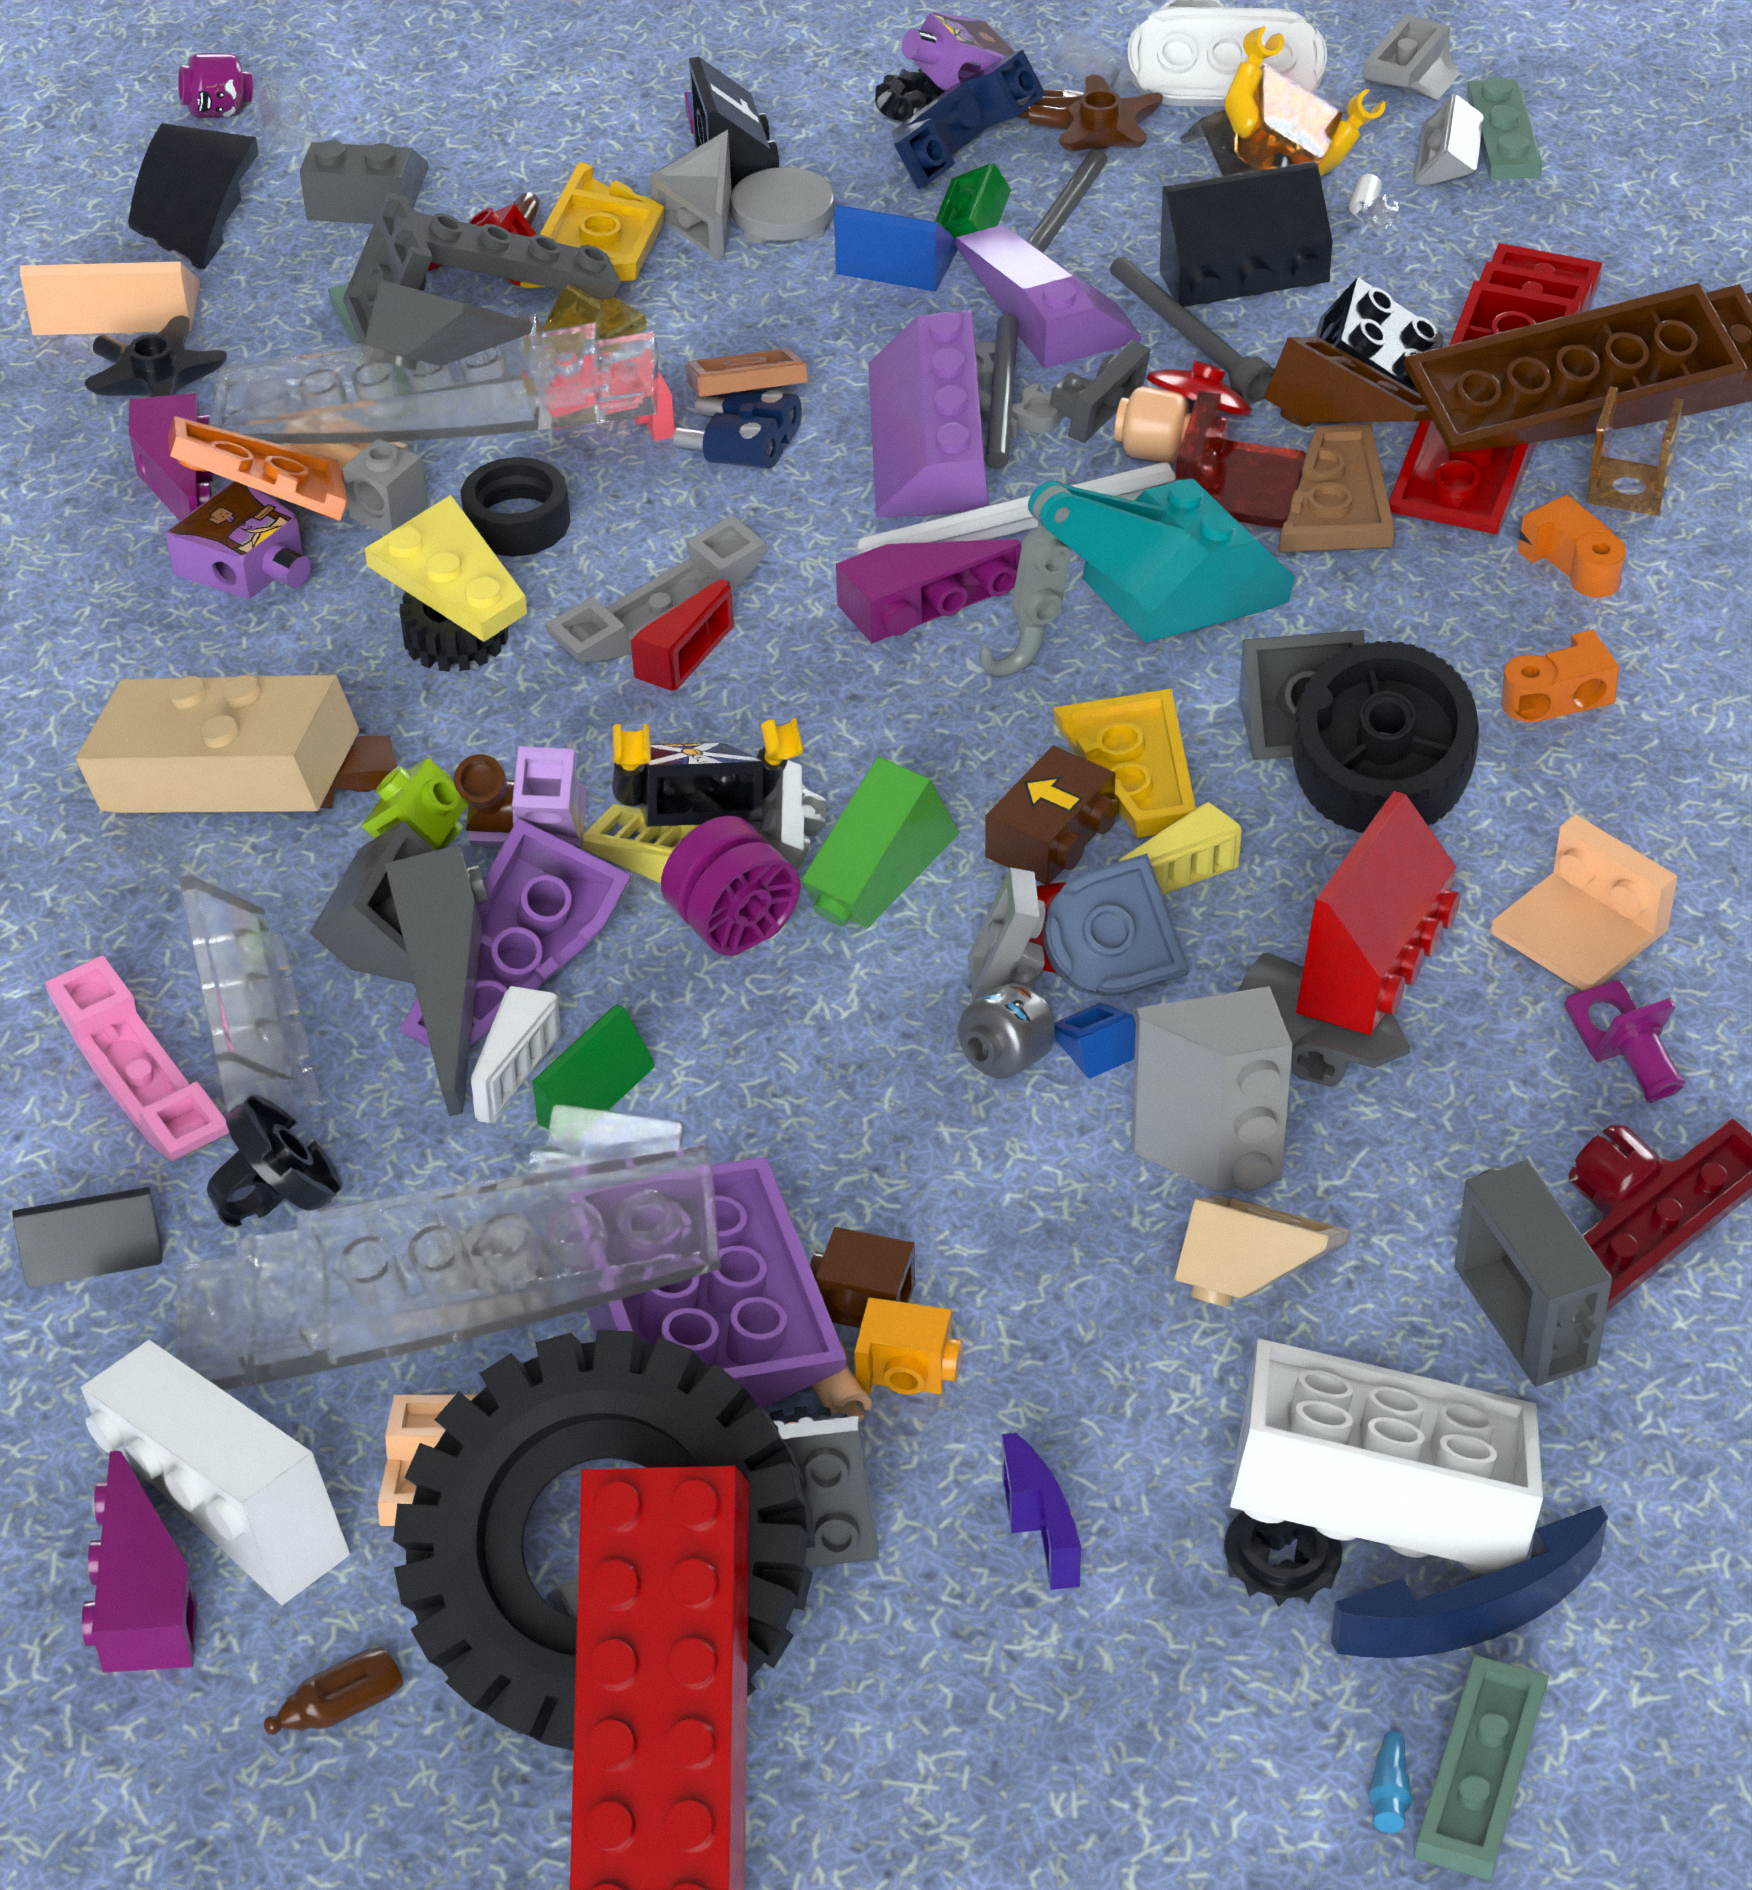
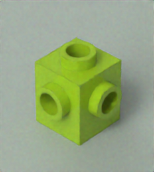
M427 757L407 771L402 766L396 767L381 781L375 791L381 798L361 825L375 839L403 820L435 850H439L448 846L462 830L463 825L458 819L468 804L460 797L450 775L441 770Z

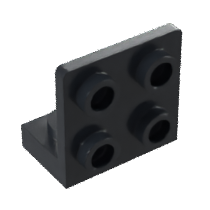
M1359 277L1352 282L1320 317L1316 336L1417 393L1418 391L1403 364L1405 357L1441 348L1444 339L1443 334L1429 320L1414 315L1393 301L1386 291L1371 286Z

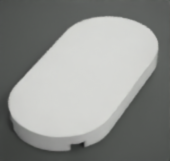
M1168 7L1149 15L1148 20L1144 21L1140 26L1138 25L1131 34L1127 51V67L1133 83L1144 95L1149 93H1160L1163 95L1161 104L1171 106H1224L1225 97L1240 62L1246 63L1248 58L1243 48L1244 37L1253 29L1266 26L1265 32L1262 35L1263 46L1265 47L1267 40L1272 35L1278 33L1283 35L1284 44L1282 50L1277 55L1263 60L1260 69L1264 73L1253 99L1256 106H1287L1304 101L1317 89L1322 81L1326 67L1327 48L1324 38L1316 28L1315 31L1310 24L1306 23L1307 19L1291 10L1278 8Z

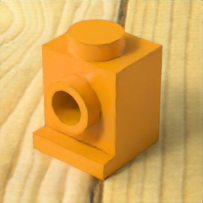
M868 1298L854 1351L855 1378L863 1391L870 1395L872 1384L887 1386L891 1390L905 1395L917 1394L921 1391L942 1394L945 1380L957 1382L962 1363L963 1340L952 1338V1309Z

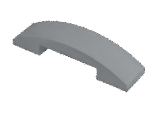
M732 514L686 541L689 559L607 607H604L592 596L545 624L546 631L579 662H597L625 656L632 652L631 639L641 629L716 580L723 579L729 581L732 592L744 581L768 552L767 543Z

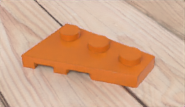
M174 416L168 434L170 457L177 459L181 465L196 471H210L341 521L347 499L338 460Z

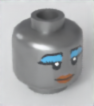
M1015 983L998 986L972 1002L962 1012L958 1023L959 1042L964 1055L975 1068L983 1074L996 1079L1014 1077L1036 1063L1051 1050L1055 1039L1053 1015L1047 1002L1028 987Z

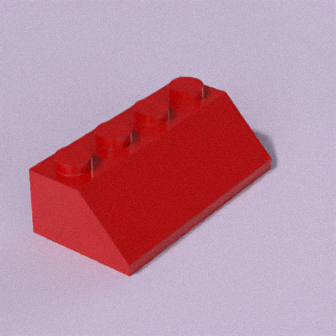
M1393 791L1315 899L1296 1008L1297 1014L1372 1035L1385 1013L1390 1015L1396 1013L1402 999L1405 984L1410 986L1415 984L1422 966L1423 957L1433 956L1442 928L1450 929L1454 923L1460 903V893L1452 891L1456 866L1406 794Z

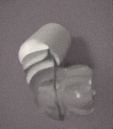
M1364 174L1359 177L1349 202V211L1372 230H1386L1393 225L1394 219L1399 215L1400 208L1398 202L1395 200L1389 206L1386 202L1389 195H1380L1382 190L1381 180L1373 174Z

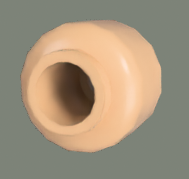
M1145 386L1138 387L1133 391L1130 398L1122 397L1120 400L1115 421L1114 438L1116 442H1122L1124 452L1131 458L1172 464L1178 460L1184 447H1194L1198 432L1199 415L1189 413L1188 399L1180 393Z

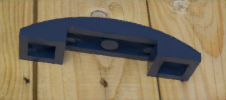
M1600 1505L1536 1528L1530 1559L1416 1600L1403 1577L1335 1602L1331 1643L1337 1654L1372 1658L1417 1657L1466 1648L1515 1630L1557 1605L1591 1572L1601 1557L1608 1515Z

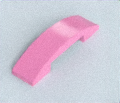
M103 955L45 982L46 990L59 1015L98 1079L144 1138L160 1154L172 1162L229 1133L226 1119L198 1081L189 1084L137 1014L133 994Z

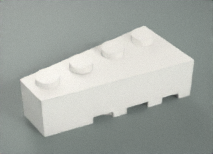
M147 1340L80 1387L91 1412V1415L85 1420L86 1425L97 1444L107 1453L115 1450L121 1451L125 1459L141 1478L157 1488L281 1606L351 1555L312 1451L151 1340Z

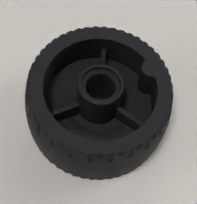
M1375 641V643L1367 642L1360 646H1352L1350 649L1343 650L1342 653L1333 655L1330 660L1327 659L1323 663V666H1319L1304 687L1296 708L1292 729L1293 762L1297 779L1304 795L1309 799L1311 805H1314L1316 810L1320 814L1322 813L1326 819L1359 833H1364L1393 791L1406 794L1427 825H1433L1438 819L1446 816L1447 812L1453 809L1455 803H1458L1467 787L1475 765L1479 742V724L1475 701L1461 675L1458 672L1456 673L1454 667L1450 664L1448 665L1446 660L1437 657L1433 652L1430 653L1422 647H1415L1413 644L1407 645L1404 642L1394 643L1392 641Z

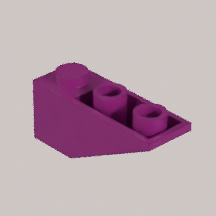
M196 393L130 399L129 436L136 472L180 521L212 497L210 482L213 481L214 476L210 471L201 472L189 469L181 465L177 459L170 457L168 434L174 416L212 426L210 414L200 415Z
M1018 539L882 545L836 563L837 605L871 644L893 635L905 634L913 627L941 616H951L964 607L993 596H1002L1015 588L1021 543Z
M110 1451L107 1481H97L94 1492L95 1517L97 1524L102 1525L101 1540L90 1541L88 1550L89 1577L91 1584L96 1585L95 1601H85L83 1604L82 1634L85 1646H96L103 1673L193 1667L198 1605L188 1565L121 1451Z

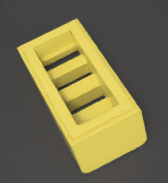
M1207 802L1120 858L1119 862L1147 853L1161 893L1164 895L1239 867L1242 830L1235 820L1210 802Z
M613 804L583 834L582 849L661 883L662 872L670 854L679 842L699 825L647 827L640 808ZM617 823L623 825L615 836L606 835ZM635 831L640 833L634 840L628 839ZM652 839L657 840L654 844L649 843Z

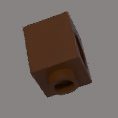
M834 1227L825 1253L815 1252L810 1263V1268L832 1323L861 1328L868 1298L909 1303L915 1287V1242Z

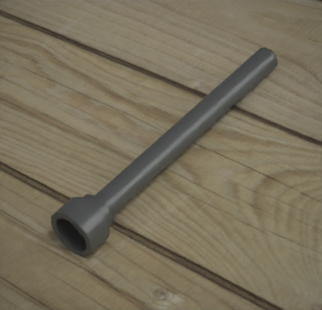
M1119 257L1113 261L1110 267L1111 274L1229 374L1231 389L1240 395L1248 405L1264 399L1275 370L1260 357H1242L1125 257Z

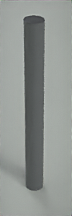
M1092 149L1028 238L1027 241L1043 253L1107 163V156L1102 150Z
M1012 315L999 317L996 329L986 454L987 464L995 469L1005 467L1009 460L1019 324L1017 318Z

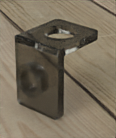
M1226 110L1201 118L1180 137L1182 143L1185 144L1205 136L1223 176L1258 171L1268 167L1270 164L1260 140L1254 141L1248 136L1241 138L1234 132Z

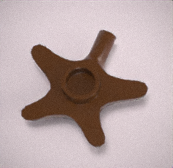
M1091 74L1086 76V90L1079 101L1063 108L1031 105L1029 124L1066 130L1060 136L1059 143L1068 151L1076 152L1091 148L1105 149L1110 146L1134 149L1144 145L1147 139L1146 133L1138 124L1156 111L1162 103L1163 95L1160 93H1149L1133 98H1120L1116 92L1110 90L1102 76Z

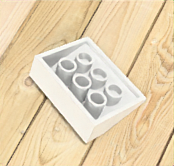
M1257 1339L1233 1472L1231 1508L1243 1510L1251 1518L1265 1523H1280L1286 1520L1315 1527L1323 1535L1336 1540L1347 1541L1357 1537L1387 1544L1395 1552L1408 1557L1422 1558L1427 1555H1433L1459 1561L1467 1569L1485 1575L1526 1560L1543 1501L1536 1403Z

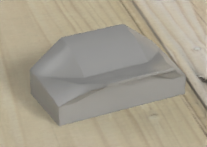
M1404 14L1364 61L1363 79L1373 84L1396 86L1438 101L1460 74L1449 53L1451 26Z

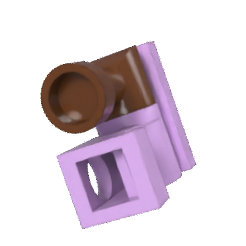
M518 746L515 780H507L501 764L489 755L477 754L464 759L455 771L454 784L462 800L468 804L466 831H469L471 846L502 847L519 818L582 850L587 791L583 784L578 782L576 776L577 755L575 749Z

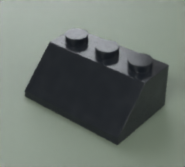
M1315 161L1163 186L1159 272L1173 298L1183 307L1330 282L1333 240L1319 168Z

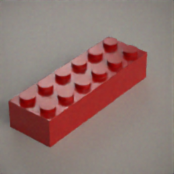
M736 1466L581 1469L570 1890H745L750 1483Z

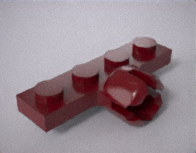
M1733 1117L1680 1159L1673 1161L1660 1158L1630 1128L1620 1124L1611 1125L1602 1131L1612 1141L1597 1135L1579 1152L1575 1159L1576 1167H1572L1568 1174L1569 1182L1604 1216L1601 1221L1582 1236L1612 1277L1607 1311L1752 1196V1134Z

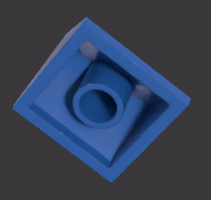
M836 205L834 213L836 274L936 292L958 251L955 246L956 239L938 222Z

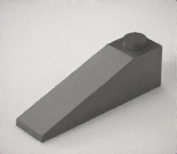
M458 844L384 863L442 1095L449 1116L463 1113L482 925L476 905L489 902L479 864L466 867L461 846Z

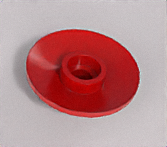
M1194 360L1191 371L1165 369L1148 373V381L1166 390L1180 393L1188 399L1236 415L1250 417L1252 413V408L1247 402L1222 382L1226 371L1210 364Z

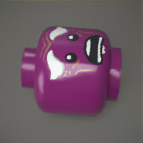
M193 54L190 56L187 65H180L178 93L180 104L187 105L191 115L198 118L237 116L241 112L243 102L252 101V74L242 70V65L234 54Z

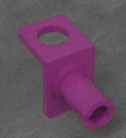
M1614 980L1567 997L1564 1007L1587 1050L1597 1063L1618 1055H1624L1645 1093L1644 1097L1648 1103L1674 1095L1683 1088V1084L1686 1081L1679 1074L1659 1038L1663 1027L1675 1009L1671 998L1637 1009L1626 987L1620 980ZM1595 1003H1609L1621 1012V1015L1613 1019L1606 1032L1596 1028L1590 1021L1588 1015L1589 1007Z

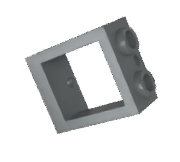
M1528 1159L1503 1168H1491L1483 1171L1476 1177L1467 1179L1465 1181L1454 1268L1534 1387L1597 1366L1612 1283L1611 1275Z

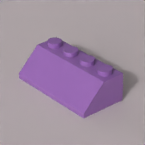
M972 311L942 312L934 315L917 316L868 363L876 517L957 513L989 506Z

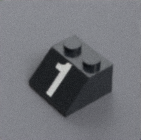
M699 56L689 58L693 132L696 148L728 129L732 191L748 175L761 170L779 167L777 144L775 140H770L767 115L765 112H757L751 93Z

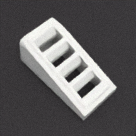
M510 986L509 990H506L471 1076L474 1111L477 1121L491 1123L561 1036L558 997L554 993Z

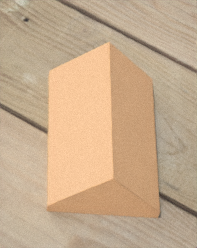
M181 261L20 265V278L33 335L160 332L172 318L180 315L189 318V331L192 330L200 279Z

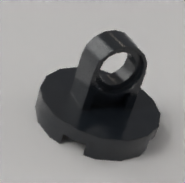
M256 1094L249 1096L242 1104L236 1105L227 1114L226 1125L231 1138L239 1150L214 1173L207 1186L208 1197L219 1219L225 1225L231 1227L242 1225L241 1219L257 1214L258 1218L266 1216L285 1198L301 1209L311 1213L320 1212L331 1203L332 1198L342 1187L336 1168L319 1144L314 1140L306 1148L300 1139L290 1131L297 1121L270 1100ZM250 1185L256 1186L253 1192L247 1195L246 1198L235 1202L227 1201L228 1197L238 1189Z

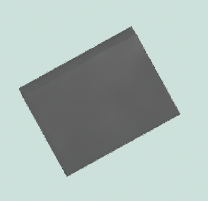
M1364 630L1255 638L1242 641L1239 704L1253 760L1293 757V722L1296 708L1306 683H1308L1312 674H1315L1318 667L1323 666L1327 659L1330 660L1333 655L1342 653L1343 650L1350 649L1352 646L1363 645L1365 643Z

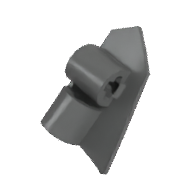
M1261 954L1248 971L1238 991L1270 986L1292 1042L1291 1069L1300 1079L1328 1087L1335 1086L1342 1080L1350 1062L1376 1068L1410 1053V1044L1393 1015L1385 1013L1372 1035H1367L1297 1014L1296 1008L1304 967L1273 954Z

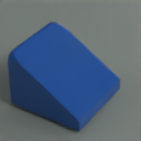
M1098 1003L1054 1022L1055 1040L1089 1079L1134 1060L1136 1024L1132 1014L1103 1003Z

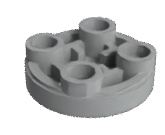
M777 167L761 170L748 175L734 187L731 195L732 217L735 223L743 230L744 238L753 243H764L769 240H817L825 235L826 226L834 216V190L825 178L809 170L794 167Z

